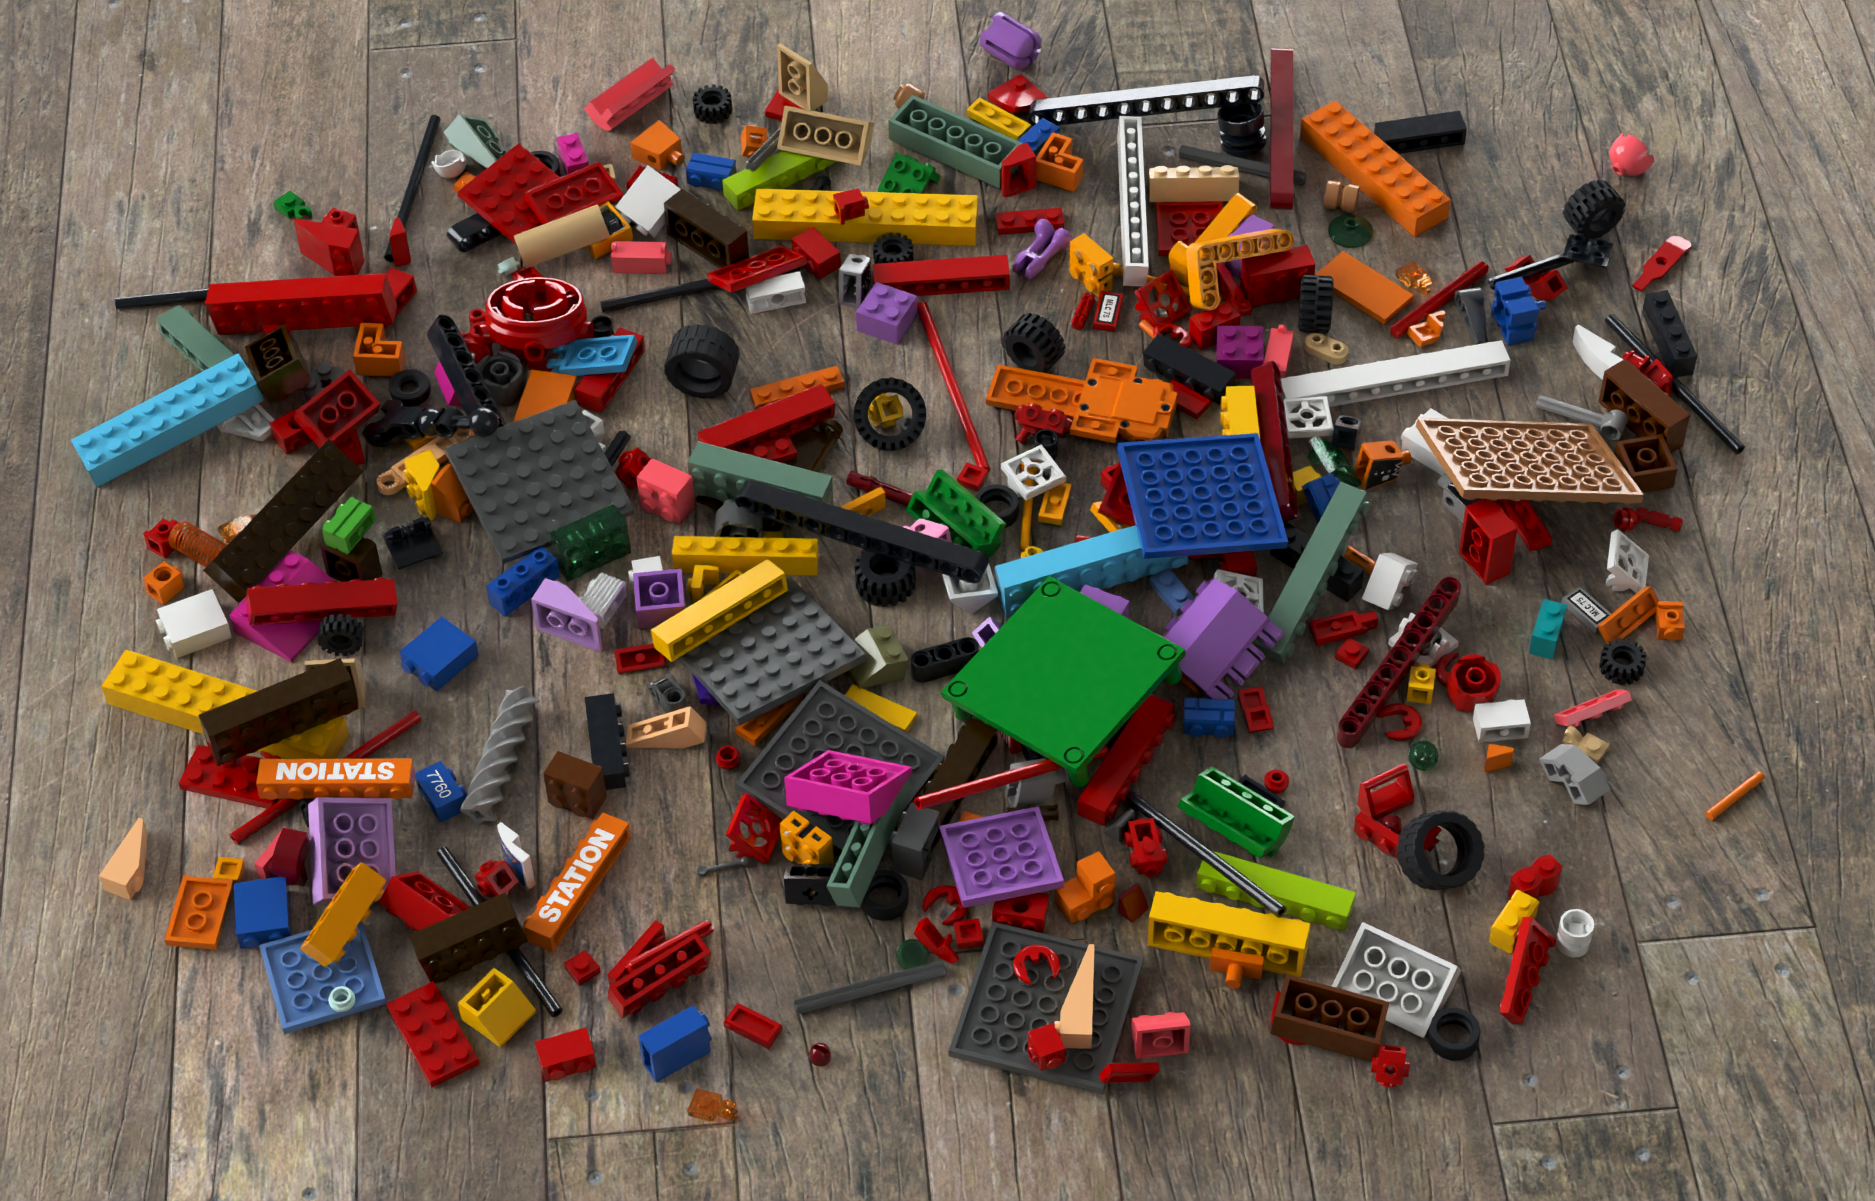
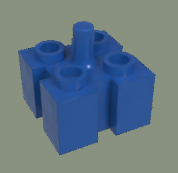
M1522 277L1496 282L1494 292L1496 301H1493L1491 314L1497 326L1501 327V334L1507 346L1532 341L1535 330H1537V315L1540 314V310L1546 309L1545 301H1534L1530 286L1525 284Z

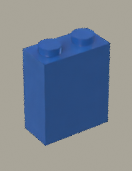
M442 616L399 651L402 668L408 674L412 673L418 677L424 686H430L435 691L442 688L479 656L476 641Z
M275 877L234 883L236 936L240 949L256 948L261 944L292 936L290 890L286 878Z
M694 1005L638 1036L642 1064L656 1083L711 1052L710 1041L712 1038L708 1031L710 1026L709 1020L703 1012L699 1013Z

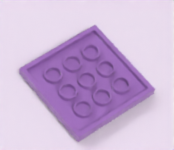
M1039 806L939 826L940 836L963 908L1064 888V879Z

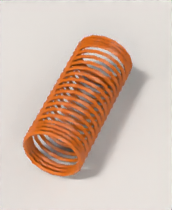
M188 521L177 523L170 532L168 541L171 548L204 567H207L211 560L227 546L226 543L221 542ZM188 525V527H186V528L181 532V534L179 535V538H178V541H177V546H176V539H177V536H178L179 532L183 529V527H185V526ZM188 529V531L182 537L181 543L179 544L182 534Z

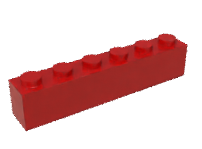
M1007 255L872 264L874 285L878 282L916 296L1010 290V272Z
M823 384L809 387L795 395H789L782 400L768 403L754 411H748L741 416L725 420L723 423L713 427H707L698 432V441L739 452L742 449L786 435L790 436L818 425L825 418L833 419L835 415V402Z
M383 577L366 581L354 579L349 582L328 581L320 584L306 582L301 585L280 584L274 587L258 585L247 588L245 599L249 626L323 621L326 616L330 618L332 614L335 617H338V614H343L342 617L351 615V619L354 617L395 616L398 606L394 579Z
M1150 695L1135 711L1079 797L1077 815L1102 826H1105L1109 819L1115 817L1120 801H1125L1126 795L1130 792L1131 784L1139 780L1144 764L1148 765L1151 761L1154 748L1162 744L1167 728L1171 729L1174 725L1176 715H1174L1173 703Z

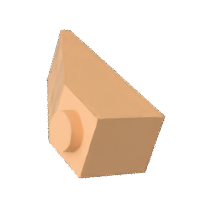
M689 706L628 725L626 746L628 748L669 749L691 747L704 743L707 722Z
M142 818L137 819L99 875L104 891L129 900L141 889L144 881L148 832Z

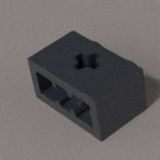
M788 863L783 878L786 904L836 905L827 888L828 881L836 865Z

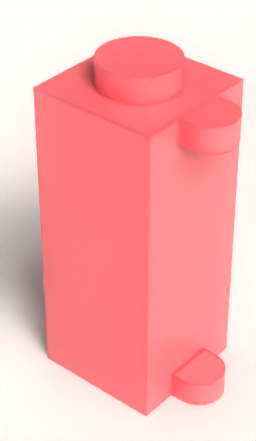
M613 241L611 244L613 273L666 274L667 265H671L672 253L667 250V242Z
M1279 325L1278 329L1271 328L1264 364L1270 361H1274L1277 364L1281 379L1287 376L1294 331L1287 330L1285 325Z

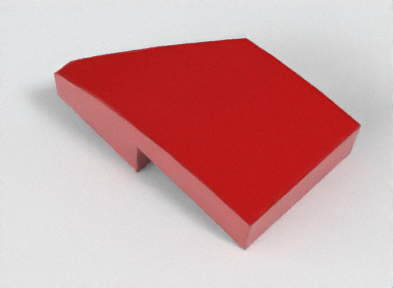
M1656 359L1641 373L1648 379H1651L1656 386L1670 396L1673 375L1659 359Z
M928 917L920 920L914 931L916 938L933 954L946 962L954 964L959 961L958 954L950 947V943L953 941L952 935L948 934L942 937Z

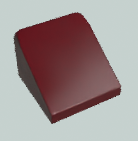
M1138 883L1132 885L1118 898V912L1129 922L1135 921L1149 909L1147 900Z

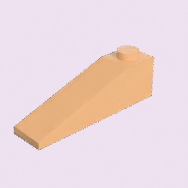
M1089 944L1062 1006L1060 1021H1055V1028L1065 1048L1092 1049L1094 944Z

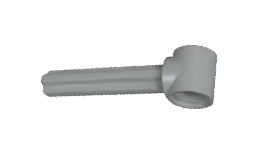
M1539 396L1536 403L1537 408L1600 427L1602 436L1611 441L1620 439L1629 421L1628 416L1620 410H1611L1602 415L1545 396Z

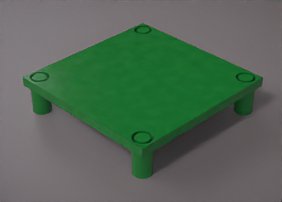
M1049 576L941 691L943 699L952 704L955 717L958 720L965 721L975 716L1067 769L1070 783L1075 787H1083L1090 780L1087 764L1161 682L1176 684L1181 680L1180 661L1186 656L1184 648Z

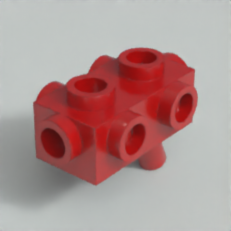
M1029 403L1028 406H1018L1015 419L1019 427L1023 429L1015 439L1023 444L1030 434L1035 436L1042 429H1050L1058 437L1064 438L1065 433L1070 432L1073 420L1064 415L1065 412L1061 410L1051 409L1050 412L1042 410V406Z
M1140 818L1135 821H1129L1128 832H1124L1126 847H1131L1133 852L1129 853L1131 868H1136L1138 875L1144 874L1146 877H1154L1163 871V866L1167 863L1166 849L1160 846L1162 842L1160 827L1156 828L1154 818Z

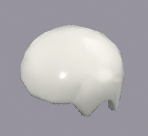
M449 150L441 155H436L435 163L434 161L431 163L440 177L451 179L456 178L464 171L466 156L461 151Z

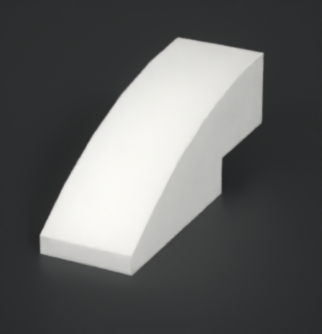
M1580 325L1575 327L1573 344L1585 364L1603 380L1604 371L1623 359L1614 354L1616 346Z

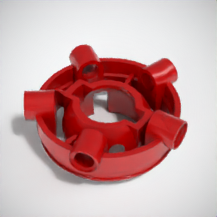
M526 278L504 284L491 293L486 301L485 324L479 325L478 331L479 336L484 339L483 345L498 343L506 347L524 350V356L528 361L538 362L543 359L545 349L562 346L575 339L593 338L594 324L587 321L584 297L575 286L552 278ZM528 313L534 316V321H524V314ZM531 346H537L539 348L533 349L531 348Z

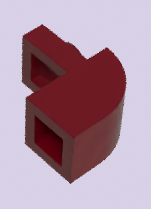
M283 828L277 840L272 858V874L286 878L288 885L305 886L308 876L304 865L310 851V841L307 832Z

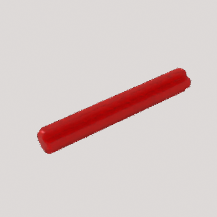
M709 920L702 921L627 961L626 968L629 974L695 932L701 939L712 934L714 931L712 923Z

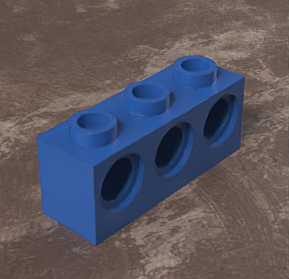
M538 547L486 585L489 604L506 617L533 597L545 578L555 581L560 577L557 558L544 547Z

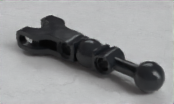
M396 399L387 400L382 405L380 410L385 416L375 423L368 424L363 430L362 435L370 445L375 447H387L398 440L415 439L419 436L421 438L425 436L452 438L458 429H471L476 435L487 437L496 432L499 420L497 414L487 407L477 408L471 413V416H464L460 410L454 407H448L447 409L404 407L402 402Z

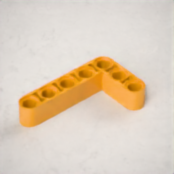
M1240 193L1235 194L1196 242L1228 237L1229 234H1233L1243 220L1245 221L1251 214L1254 215L1257 205ZM1178 241L1169 253L1170 270L1174 271L1179 282L1189 287L1186 261L1188 245ZM1222 247L1219 249V254L1222 252ZM1202 250L1199 252V257L1202 255Z
M1269 229L1190 244L1186 250L1190 301L1193 307L1214 310L1218 306L1219 288L1216 263L1289 250L1294 244L1293 234L1288 230ZM1220 247H1222L1221 254H1219ZM1200 250H1202L1201 257H1199ZM1204 272V278L1201 280L1202 273Z

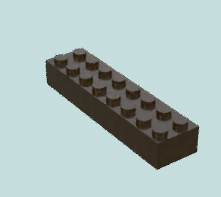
M328 439L203 571L235 601L240 603L246 597L247 588L257 586L364 471Z

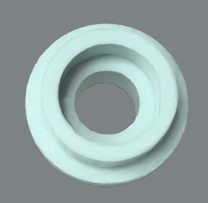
M511 257L498 264L500 269L498 272L499 274L504 272L505 275L511 274L518 270L516 265L520 263L515 261L514 257Z
M336 987L329 996V1005L337 1012L348 1011L355 1004V995L347 987Z

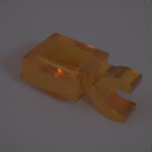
M1415 261L1396 269L1395 276L1409 289L1415 286L1422 295L1432 292L1428 285L1432 284V280L1428 277V273Z
M696 1088L687 1109L688 1116L714 1122L716 1116L733 1121L738 1111L734 1109L736 1102L723 1100L722 1094Z

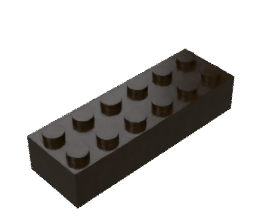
M338 658L198 716L208 748L217 766H220L247 754L255 753L269 745L279 743L296 734H301L318 725L326 724L340 716L348 715L359 708L352 679L341 658Z

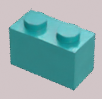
M1543 599L1533 630L1529 654L1553 660L1565 621L1566 604Z

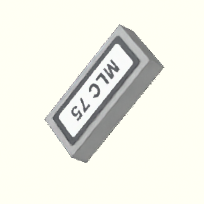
M1578 587L1562 598L1561 603L1566 604L1567 609L1594 633L1599 631L1597 626L1611 615L1608 610L1581 587Z

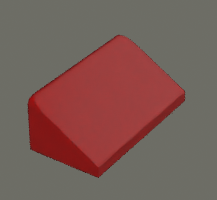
M397 217L394 220L389 239L395 267L410 264L411 256L406 231L400 218Z
M653 643L614 650L618 674L666 666L665 656L654 648Z

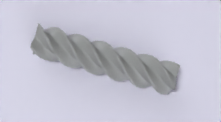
M525 686L505 691L504 700L500 704L497 718L492 725L489 739L484 746L482 758L477 764L474 778L467 791V797L461 806L460 811L470 816L475 825H480L483 821H495L496 817L492 806L503 801L500 786L511 780L507 766L518 761L515 746L526 739L522 727L533 721L529 708L540 702L539 699L529 694Z

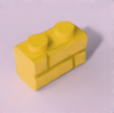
M1516 890L1511 900H1509L1492 925L1489 942L1503 951L1512 954L1515 950L1518 938L1517 932L1521 926L1522 917H1532L1535 920L1539 901L1520 890Z

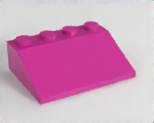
M290 550L258 585L274 587L280 584L301 585L306 582L320 584L334 580L309 559ZM245 599L229 614L234 633L291 663L319 633L321 622L309 621L249 626Z
M828 750L784 777L787 806L796 807L800 811L810 810L818 812L820 815L838 816L842 820L852 819L860 821L862 824H872L886 814L911 775L912 767Z

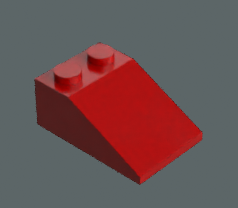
M295 218L294 225L302 254L334 276L359 274L365 262L359 229Z

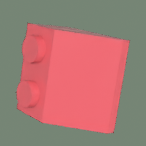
M1168 1012L1164 1015L1155 1016L1141 1015L1137 1018H1132L1131 1035L1136 1059L1188 1054L1190 1020L1185 1012Z

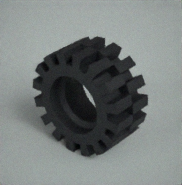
M712 84L710 88L708 85H705V89L700 87L698 92L695 91L693 109L695 117L699 118L701 122L706 120L707 124H710V121H713V124H717V120L723 122L724 118L728 119L729 114H732V98L727 88L723 89L721 85L716 88V85ZM710 103H718L716 105H707Z
M889 233L888 237L884 234L882 239L878 237L873 244L874 264L914 261L911 239L907 240L906 235L901 237V233H897L896 236H893V233ZM895 251L899 252L900 254L889 255L886 253Z
M332 614L330 618L326 616L323 621L321 620L318 645L321 646L323 651L327 649L329 654L335 652L336 656H339V653L347 656L348 652L352 655L355 654V651L358 652L360 650L364 627H362L361 622H358L357 618L351 619V615L342 617L343 614H338V617H335Z
M1617 638L1616 643L1611 640L1609 645L1605 644L1602 649L1599 668H1601L1600 672L1602 675L1606 674L1605 678L1607 680L1613 678L1612 683L1616 684L1617 680L1621 681L1620 685H1625V681H1628L1630 685L1633 684L1634 680L1637 682L1640 676L1642 677L1647 658L1646 652H1643V647L1641 645L1637 647L1636 641H1633L1631 644L1629 643L1630 639L1625 638V642H1622L1621 638ZM1625 658L1632 664L1620 665L1614 659Z

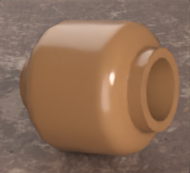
M907 83L898 88L893 99L896 101V107L900 109L912 95L924 100L925 92L915 85Z

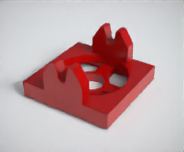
M1173 270L1167 271L1134 291L1139 300L1135 305V310L1141 312L1139 318L1150 321L1153 327L1160 323H1172L1193 310ZM1161 283H1162V284H1167V285H1166V288H1165V291H1164V289H1163ZM1154 288L1157 293L1156 302L1150 305L1149 294ZM1162 294L1169 296L1170 303L1167 307L1163 306L1160 302ZM1174 303H1178L1176 311L1172 307ZM1158 308L1165 309L1169 317H1159L1154 311Z
M743 794L725 835L732 840L729 851H738L737 858L753 856L762 864L768 862L780 834V823L783 820L750 794ZM741 822L747 825L749 831L747 839L741 833ZM753 823H759V824H760V826H761V833H760V834H757V833L753 830V827H752V824H753ZM759 837H762L767 841L765 845L761 847H756L754 845L756 839Z

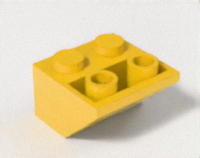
M427 450L405 459L406 470H403V474L409 484L406 486L407 492L411 499H416L415 504L419 514H424L425 517H429L430 521H433L437 512L431 482L441 470L432 451Z
M495 968L458 1002L462 1021L500 1048L536 1013L534 1006L514 981Z

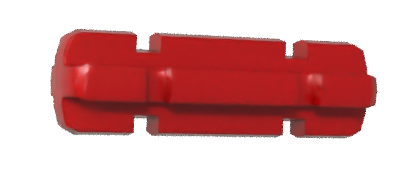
M1085 292L1083 294L1075 316H1073L1071 321L1073 329H1083L1084 322L1087 320L1091 307L1095 302V295L1093 293Z
M1638 507L1636 511L1639 522L1644 523L1648 521V524L1662 528L1670 527V530L1677 532L1681 530L1683 519L1673 516L1671 518L1669 514L1654 510L1648 512V509Z

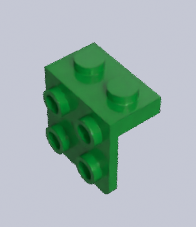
M896 153L878 187V192L922 194L929 181L938 184L941 176L935 172L936 168L928 163L920 164L916 158L908 154L903 156Z

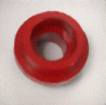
M729 745L721 747L715 756L716 764L726 770L737 767L741 760L738 750Z
M1271 770L1264 777V785L1271 792L1280 794L1289 786V777L1284 771Z

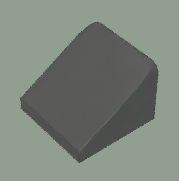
M1131 809L1121 814L1105 830V833L1116 841H1121L1124 838V832H1128V822L1135 820V811Z

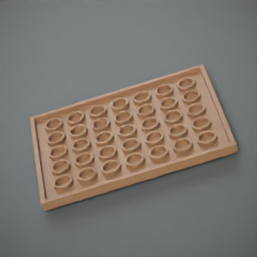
M1417 418L1416 428L1461 497L1467 500L1479 498L1491 501L1509 499L1512 501L1532 500L1535 502L1550 500L1560 503L1565 501H1577L1579 503L1600 502L1603 504L1610 502H1621L1623 504L1642 503L1644 494L1592 424Z

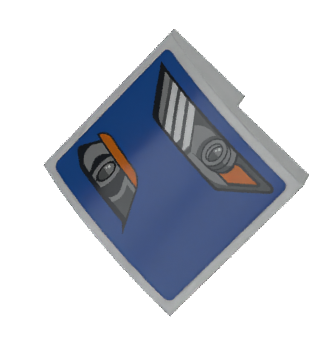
M500 822L497 827L504 861L513 869L514 875L519 881L518 883L529 891L535 886L530 855L521 849L519 835Z

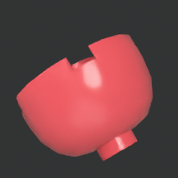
M1621 133L1615 140L1609 151L1610 161L1613 165L1612 169L1619 175L1623 174L1629 177H1636L1646 172L1654 163V157L1652 154L1648 156L1645 152L1648 148L1643 142L1630 134L1624 137V133Z

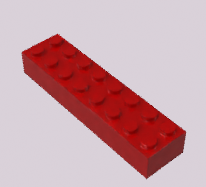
M386 273L210 284L205 301L206 308L218 335L264 332L263 325L267 324L289 325L291 331L360 327L361 323L394 325L398 305Z

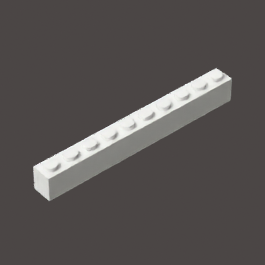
M1119 116L1117 144L1123 286H1144L1147 283L1149 264L1141 117Z
M1501 340L1282 378L1283 398L1327 396L1329 407L1493 379L1508 376L1510 358ZM1297 408L1291 413H1298L1301 408Z

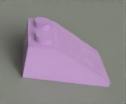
M545 578L531 598L536 629L601 652L603 646L599 619L568 586L559 581Z

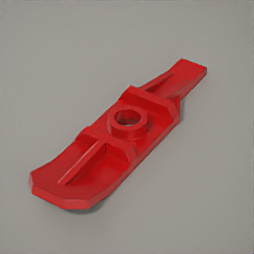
M1679 236L1670 237L1643 265V274L1632 287L1642 292L1654 280L1663 278L1674 264L1691 249V243Z

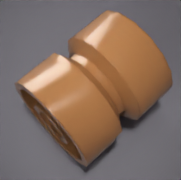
M1328 180L1323 208L1337 210L1340 207L1343 212L1355 213L1360 185L1348 183L1346 186H1343L1341 182Z

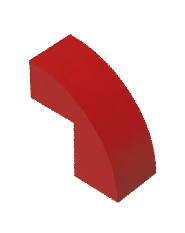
M1529 254L1519 257L1507 266L1505 270L1509 272L1535 262ZM1557 269L1524 280L1525 284L1530 286L1532 296L1541 300H1553L1568 289Z

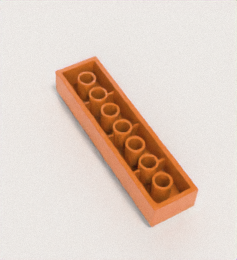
M1336 100L1301 119L1300 138L1354 185H1360V190L1413 237L1418 236L1448 218L1451 199Z

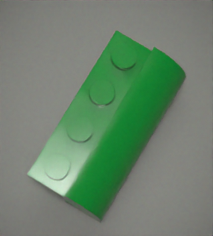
M943 469L936 470L927 490L914 492L905 510L916 520L925 519L949 527L952 543L980 551L988 558L994 555L1002 544L999 537L1006 523Z
M1212 766L1198 775L1193 791L1182 797L1177 806L1188 816L1196 818L1209 829L1219 832L1227 837L1230 842L1237 843L1248 850L1250 854L1260 858L1265 855L1271 858L1280 849L1295 819L1294 815Z

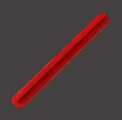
M1484 261L1477 263L1390 328V334L1395 338H1400L1408 331L1410 326L1419 324L1429 314H1432L1454 298L1456 291L1466 289L1488 273V264H1485Z

